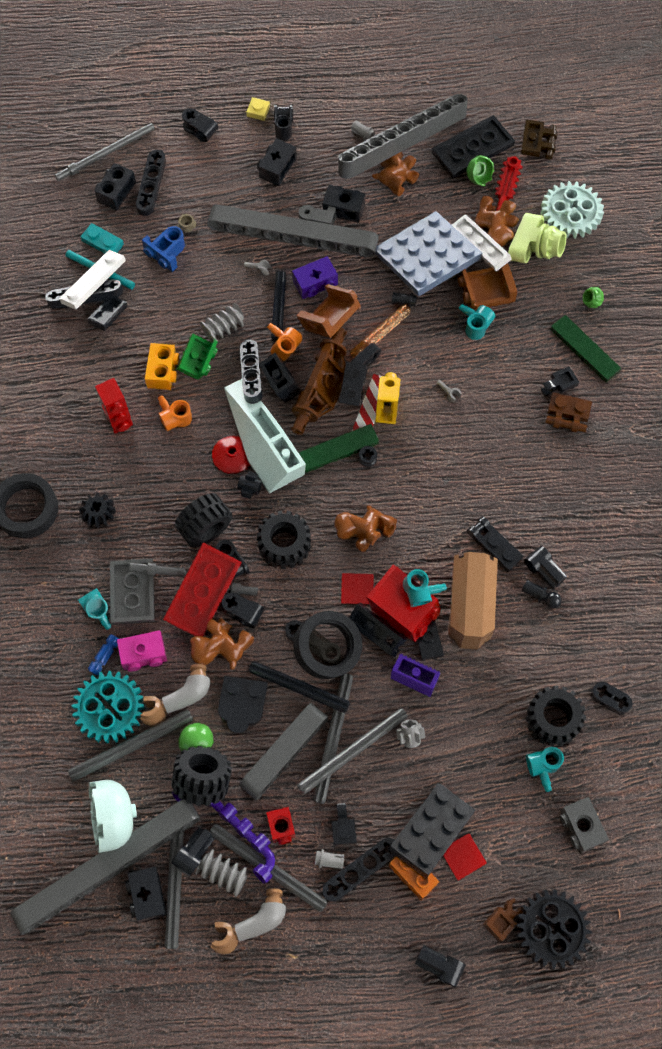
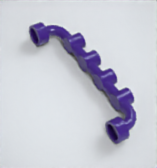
M172 791V795L176 799V801H181V799L178 798V795H175ZM220 801L216 804L211 803L210 807H213L224 821L229 822L241 837L247 839L252 847L266 858L265 865L259 863L253 869L254 875L262 883L266 884L272 878L270 872L275 865V856L268 847L270 844L269 839L262 833L256 836L251 831L254 826L247 818H243L240 821L235 816L238 811L231 803L228 802L225 806Z

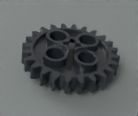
M547 889L542 891L541 896L538 892L534 893V900L531 898L525 900L528 906L522 905L519 907L523 914L516 915V918L521 920V923L514 925V927L521 929V933H518L515 937L522 938L523 940L518 946H526L527 950L524 955L532 954V963L540 959V967L542 968L547 963H549L550 970L555 969L556 964L559 969H564L565 963L568 966L574 965L573 959L576 961L581 960L578 952H587L583 944L591 943L589 939L585 938L587 934L592 933L591 930L585 927L591 921L583 919L587 911L580 912L579 908L582 903L574 905V896L566 899L565 891L561 892L559 896L556 889L551 890L550 895ZM546 906L552 908V918L547 917L545 914ZM536 916H539V918H540L543 922H539V921L536 919ZM566 920H569L573 925L571 933L565 928ZM553 924L555 925L554 930L557 932L554 934L551 933L552 928L550 927ZM534 926H538L541 929L542 935L539 939L533 934ZM563 936H567L571 940L570 943ZM554 940L559 941L561 944V951L559 953L553 948Z

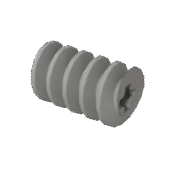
M233 303L232 307H226V312L220 310L219 315L213 314L212 319H205V323L201 321L200 326L209 339L217 340L216 335L223 339V331L230 335L229 328L237 331L236 324L244 327V316L239 306Z
M212 849L203 857L195 874L197 875L202 871L201 877L203 879L210 875V883L213 884L218 880L219 888L227 884V892H231L235 888L234 896L237 897L247 880V868L244 867L239 872V863L236 862L230 867V858L221 862L222 854L220 853L214 858V850Z

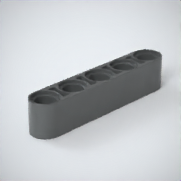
M310 703L245 775L239 786L257 801L323 727L329 717L314 704Z

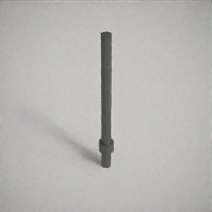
M150 123L81 161L67 165L66 169L54 174L57 181H60L69 175L73 176L79 173V170L155 130L154 125Z

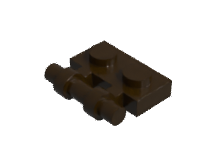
M526 119L521 155L539 157L540 151H544L545 158L548 160L552 159L556 150L554 143L558 135L556 131L557 126L552 124L547 129L544 128V122ZM542 137L546 138L547 142H542Z

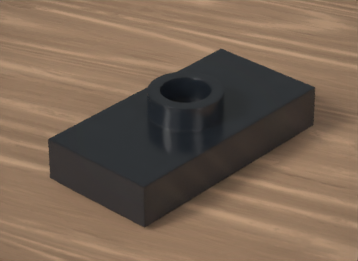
M119 298L105 300L88 318V324L105 331L127 308V302Z
M432 620L428 625L426 633L417 639L422 661L444 656L436 621Z

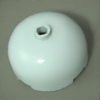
M112 780L89 782L90 813L95 845H98L97 851L101 853L118 849L129 840L132 834L133 818H137L136 806L131 804L128 792L118 782Z

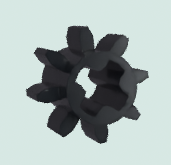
M248 471L246 476H240L237 490L241 491L242 497L251 499L253 495L258 496L262 486V480H258V474Z

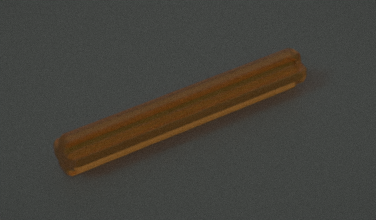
M406 304L398 308L351 349L350 356L354 359L369 344L379 342L411 313V309Z

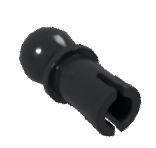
M528 579L521 592L538 599L539 603L541 600H544L545 604L552 609L558 608L562 603V598L558 593H547V587L544 589Z

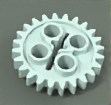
M568 181L567 186L562 182L559 187L554 185L553 190L549 189L547 195H544L541 204V215L544 216V221H547L549 226H555L560 231H565L567 238L570 234H573L574 239H576L577 234H580L582 238L585 232L590 235L592 229L596 230L597 226L600 225L604 214V205L601 204L602 198H597L598 192L591 193L592 187L585 189L586 184L580 187L577 181L575 185H572L570 181Z

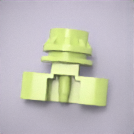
M525 213L508 250L512 259L510 261L526 264L532 252L536 253L537 258L550 259L554 256L561 257L566 246V232L560 231L555 226L544 224V216Z

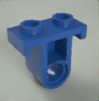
M168 227L152 243L148 235L142 239L144 253L148 257L156 259L162 268H167L173 272L178 267L176 256L185 247L183 232L179 227Z

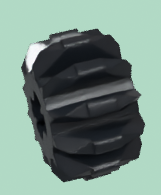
M96 492L93 498L88 494V501L82 500L81 504L83 507L79 508V512L82 514V521L87 522L89 527L95 524L97 529L100 528V524H104L107 527V520L113 521L114 517L112 514L116 513V509L113 507V500H108L106 494L100 497V494Z

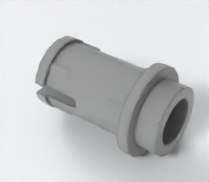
M357 120L351 125V131L361 136L364 141L375 136L373 128L366 127Z
M324 849L316 852L315 865H318L319 868L324 866L342 870L344 863L343 854L324 852Z

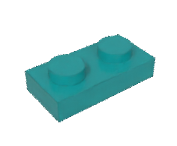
M93 223L81 235L82 242L104 254L109 250L118 253L124 245L122 239Z

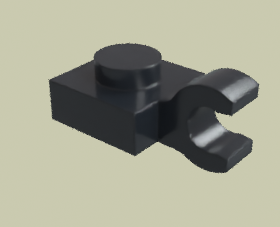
M570 366L552 373L550 377L552 380L543 383L544 388L541 391L544 396L550 395L556 389L563 393L577 387L579 380Z
M346 803L337 804L338 821L331 822L334 846L357 843L354 819L347 820Z

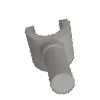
M262 260L259 263L244 262V267L259 269L265 276L269 275L267 269L272 268L267 260Z
M441 380L437 381V384L448 394L447 398L450 402H455L456 400L452 394H456L460 398L461 391L458 388L451 389Z

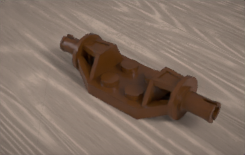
M340 328L331 339H323L320 343L321 348L315 357L317 363L304 391L299 393L296 404L291 408L292 413L296 416V420L291 428L294 434L303 435L308 422L318 421L319 417L335 407L341 393L346 367L344 356H346L347 350L342 343L347 335V331L343 328ZM312 405V406H315V407H317V408H316L315 410H313V409L310 408L309 406Z

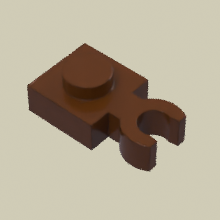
M515 898L508 899L505 902L504 910L502 907H497L483 923L484 927L498 942H503L514 929V925L517 923L513 918L518 914H523L520 908L516 911L512 909V904L516 901Z

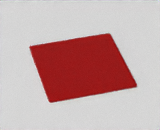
M342 573L341 603L369 604L367 596L374 589V574Z
M469 833L454 841L443 855L458 881L487 864Z

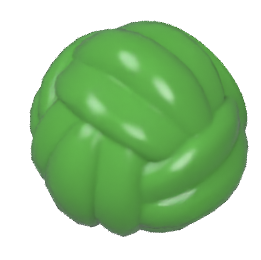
M590 287L583 294V302L588 308H597L604 301L603 291L598 287Z

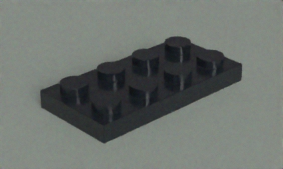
M492 115L433 147L432 154L452 179L467 172L469 162L476 156L482 155L492 158L514 146L515 140L498 119Z
M438 783L391 844L388 851L427 879L476 810Z

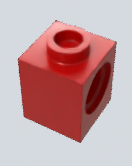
M289 807L266 812L273 843L278 842L279 845H284L292 842L291 838L296 836ZM279 822H285L288 825V829L283 833L275 830V826Z

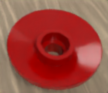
M227 436L215 444L212 451V459L214 465L220 471L227 474H238L250 466L239 436ZM230 450L236 451L234 454L228 453Z

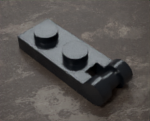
M482 516L477 520L478 523L475 526L472 525L467 529V533L492 558H497L498 563L509 573L523 560L524 556L490 524L487 518ZM482 530L487 532L484 537L480 534Z
M358 603L349 616L363 635L393 657L397 656L399 647L407 641V637L403 633L396 631L362 603ZM389 637H391L394 640L392 644L387 642V639Z

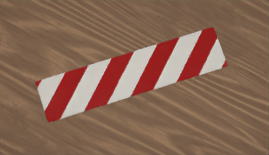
M373 374L352 431L369 424L374 425L379 382L382 376Z

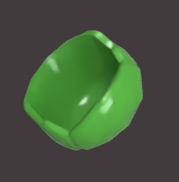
M482 155L473 158L467 166V177L478 186H485L487 182L492 181L494 163L491 159Z
M193 723L186 726L178 739L180 751L188 750L190 747L197 748L198 746L211 748L214 743L212 731L207 725L201 723Z

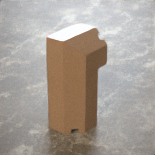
M466 552L462 558H459V554L454 555L448 635L456 641L460 648L478 650L486 641L491 639L495 630L498 559L494 557L492 561L490 560V555L486 553Z

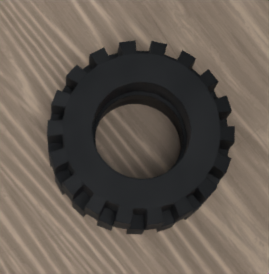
M210 493L195 499L187 505L176 518L174 526L188 545L196 548L200 547L203 542L207 544L217 538L228 527L233 514L217 494Z
M278 511V515H274V513L269 514L270 519L265 517L262 520L263 525L260 524L258 527L257 541L261 557H265V562L268 564L272 562L275 568L278 565L281 566V569H286L288 565H290V568H294L295 563L300 565L303 562V558H307L308 551L311 548L310 528L306 525L305 519L302 518L300 520V515L295 513L293 516L291 511H287L286 514H283L282 511ZM287 532L294 535L297 540L293 545L282 548L273 544L272 539L279 533Z
M553 686L552 689L546 687L542 692L539 691L532 699L526 712L528 713L526 722H529L527 726L529 731L532 730L534 732L532 736L535 739L537 737L541 739L540 743L548 742V746L552 747L555 744L558 747L563 746L564 743H570L582 730L583 723L586 720V715H584L586 710L585 706L580 705L582 702L581 698L576 699L574 697L576 694L574 691L569 693L566 687H562V689H558V686ZM548 706L561 708L567 715V725L555 727L549 724L544 717V708Z
M198 746L197 748L190 747L188 750L184 749L181 751V754L176 756L171 782L174 794L178 795V798L181 800L185 799L186 803H194L196 806H210L211 803H219V800H223L228 792L232 771L231 762L227 760L225 754H221L220 751L213 750L210 747L203 748V746Z

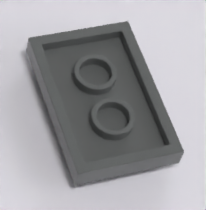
M153 558L110 561V620L112 625L155 622L154 576L146 575L144 572L129 571L130 562L141 564L154 563Z

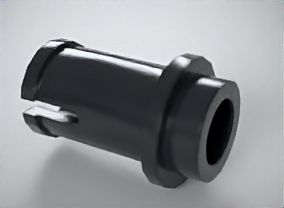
M393 292L392 305L409 306L410 309L416 307L417 295Z

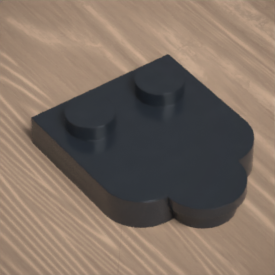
M224 676L218 713L220 718L227 722L230 731L240 734L245 732L249 726H254L261 721L268 682Z

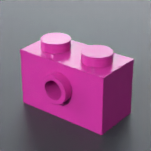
M160 630L117 639L121 665L124 670L130 672L137 671L142 666L150 665V667H156L167 661L164 640Z

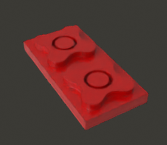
M203 542L163 620L194 636H204L209 620L213 619L242 562Z

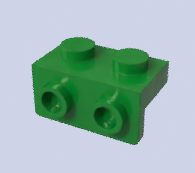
M192 334L177 370L196 380L207 376L211 369V365H209L210 360L215 357L218 348H216L218 341L214 339L212 342H209Z

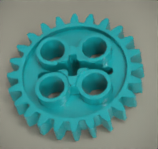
M108 671L107 677H104L103 673L99 672L98 679L91 675V683L84 680L83 682L86 687L84 689L77 688L81 695L73 697L78 703L73 704L72 708L78 711L74 712L72 716L78 719L75 722L77 727L82 726L80 731L83 734L88 732L87 737L89 739L95 736V740L99 743L102 737H104L106 744H108L110 738L113 737L117 743L119 735L126 739V731L133 734L132 726H140L136 719L141 718L140 715L142 713L139 710L145 709L144 704L140 703L144 697L143 695H138L142 691L140 687L135 688L136 682L134 680L129 682L130 678L128 675L121 679L120 672H117L115 677H113L111 671ZM107 688H115L112 695H104ZM96 693H99L113 707L115 712L122 717L121 721L95 697ZM91 703H98V707L94 711H88V706ZM122 703L130 704L126 711L119 710ZM105 719H113V723L109 727H103L102 724Z

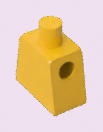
M388 372L385 376L380 377L376 410V422L396 424L401 379L397 378L395 373ZM384 402H391V405L386 406Z

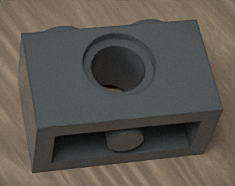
M589 797L565 806L560 811V820L565 828L568 827L572 835L570 836L571 844L575 850H579L580 854L609 840ZM578 821H584L587 824L588 829L586 832L578 829Z

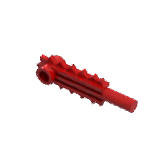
M516 156L507 157V161L503 162L505 166L501 168L503 174L499 175L501 179L497 181L499 187L495 188V195L499 198L496 211L500 210L505 200L513 199V195L516 193L513 189L517 188L515 184L519 181L517 176L521 175L519 170L523 169L521 165L522 160H519Z

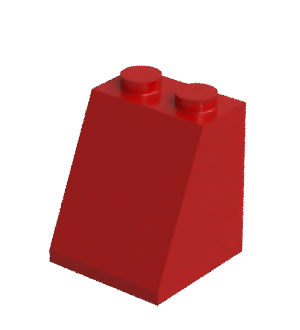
M393 564L367 596L373 613L396 631L403 633L406 637L416 642L419 637L426 633L430 622L436 620L439 616L441 609L439 601L431 595L432 602L411 607L408 594L403 589V580L407 574ZM411 578V583L415 587H420V585Z

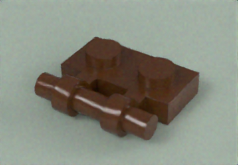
M552 392L547 413L555 415V417L547 416L545 423L553 425L554 428L558 429L563 427L571 429V432L577 433V431L586 433L587 425L580 423V421L588 422L592 401ZM562 417L573 419V421L564 420Z

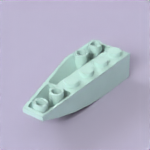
M242 379L224 387L247 460L255 473L258 474L259 479L262 480V484L270 494L305 475V462L262 401L255 404L245 401Z

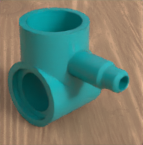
M463 304L459 306V310L469 316L465 330L466 335L472 340L483 338L486 329L495 319V313L485 305H480L476 311Z
M415 569L404 578L403 589L408 594L411 607H416L432 602L431 595L445 591L447 589L446 584L428 586V575L423 570ZM411 578L418 579L420 587H415L411 583Z
M97 588L78 599L89 618L98 619L106 630L111 628L110 621L106 616L108 605Z
M548 747L542 751L526 754V763L532 777L539 775L545 792L552 791L548 774L555 773L563 764L564 755L562 751L556 747ZM548 755L553 756L556 759V764H548L545 757Z

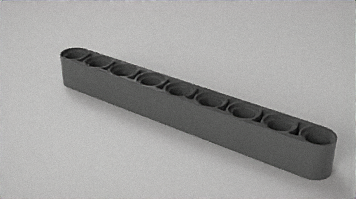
M455 94L344 151L338 156L339 176L345 179L353 178L464 119L467 115V96Z
M213 205L207 222L208 227L216 231L369 258L375 255L379 239L378 235L371 231L224 205Z
M185 799L179 801L133 831L129 840L122 847L99 853L13 909L10 915L20 934L24 935L31 932L195 825L200 820V816L193 804L186 803Z

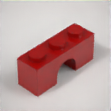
M115 378L96 385L95 388L103 404L104 414L114 433L124 432L130 426H133L125 398Z

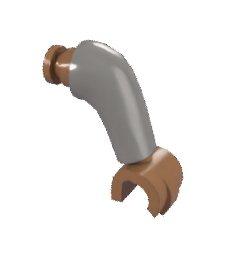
M203 664L191 665V673L186 678L184 686L162 697V701L155 696H144L143 701L147 708H154L151 711H144L140 715L142 723L153 727L165 721L166 711L171 713L201 700L207 694L210 687V679L205 673L206 666Z
M267 889L266 896L268 897L265 898V903L261 904L259 912L235 924V928H232L226 922H215L216 930L218 932H226L227 936L221 941L215 940L211 943L210 948L216 953L230 954L237 947L238 940L244 941L275 929L281 924L286 913V906L282 904V899L280 898L283 895V891L280 889Z

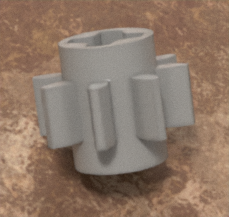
M406 720L401 723V729H396L397 739L400 740V744H404L408 748L419 746L421 739L425 738L424 728L416 720Z

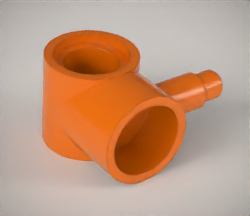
M270 323L267 328L278 337V340L271 348V354L276 353L283 361H286L302 342V335L291 327L286 328L283 332L277 326Z
M164 396L158 397L159 404L163 409L158 415L166 431L176 427H186L191 423L192 413L188 402L177 400L170 406ZM179 412H185L184 415H177Z

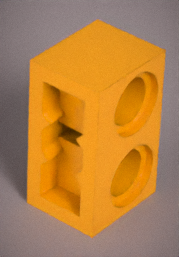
M150 343L145 374L147 388L171 390L172 383L176 382L177 376L176 371H174L175 365L179 364V353H176L175 345Z

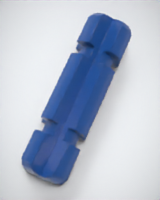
M110 634L107 637L106 644L102 645L94 658L95 661H92L89 665L88 670L94 675H99V672L103 669L102 665L105 666L114 652L113 648L118 646V638Z

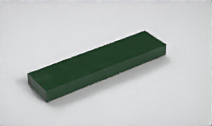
M566 315L551 325L550 330L605 383L620 372L621 367Z
M369 424L301 451L299 455L306 464L305 473H308L360 452L365 446H375L379 444V439L372 424Z

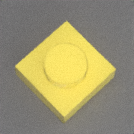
M252 97L247 109V117L265 121L270 108V102Z

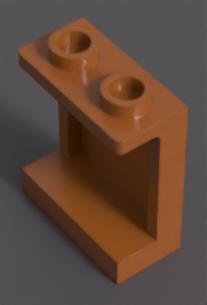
M508 263L497 271L493 268L466 272V269H464L457 278L459 287L463 288L464 291L463 301L473 310H477L480 305L492 307L515 302L518 291Z
M327 284L325 289L328 292V297L313 313L301 310L296 316L304 330L331 338L361 305L357 299V294L353 290Z

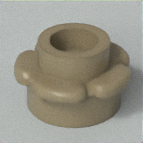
M183 214L179 217V224L177 226L182 231L188 233L196 227V221H194L190 214Z

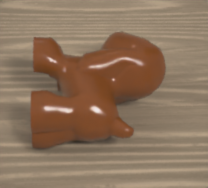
M402 152L379 163L384 169L379 173L372 174L374 179L379 180L381 184L388 187L397 196L403 194L405 188L401 185L405 181L414 184L419 177L418 172L410 170L415 165L416 158L408 155L402 160Z
M483 196L480 201L479 212L475 217V223L480 228H488L487 234L503 247L514 238V232L509 227L514 228L519 221L518 217L510 215V213L514 212L516 204L505 200L500 210L495 211L496 206H492L493 199L489 196Z
M367 505V512L363 518L349 512H342L336 516L334 526L340 539L359 538L355 543L356 548L361 552H365L370 544L373 546L376 540L381 537V533L376 531L377 529H380L383 535L388 538L392 536L396 530L397 519L382 514L379 510Z
M219 618L217 622L210 619L207 624V630L212 634V637L195 636L191 638V658L197 664L208 665L218 654H221L229 662L230 669L233 670L236 667L237 661L242 657L243 652L253 644L254 637L247 631L242 630L236 643L228 634L232 628L230 624L222 618Z

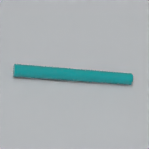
M71 250L66 252L65 256L89 269L95 264V262ZM115 272L109 277L111 280H119L121 285L131 290L135 287L134 282Z

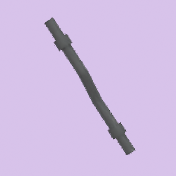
M130 562L129 571L144 572L146 575L152 576L162 574L185 578L188 572L183 568L158 566L157 563L150 562L148 564ZM233 582L230 584L227 592L235 593L239 596L240 594L257 596L258 587L241 586V583Z

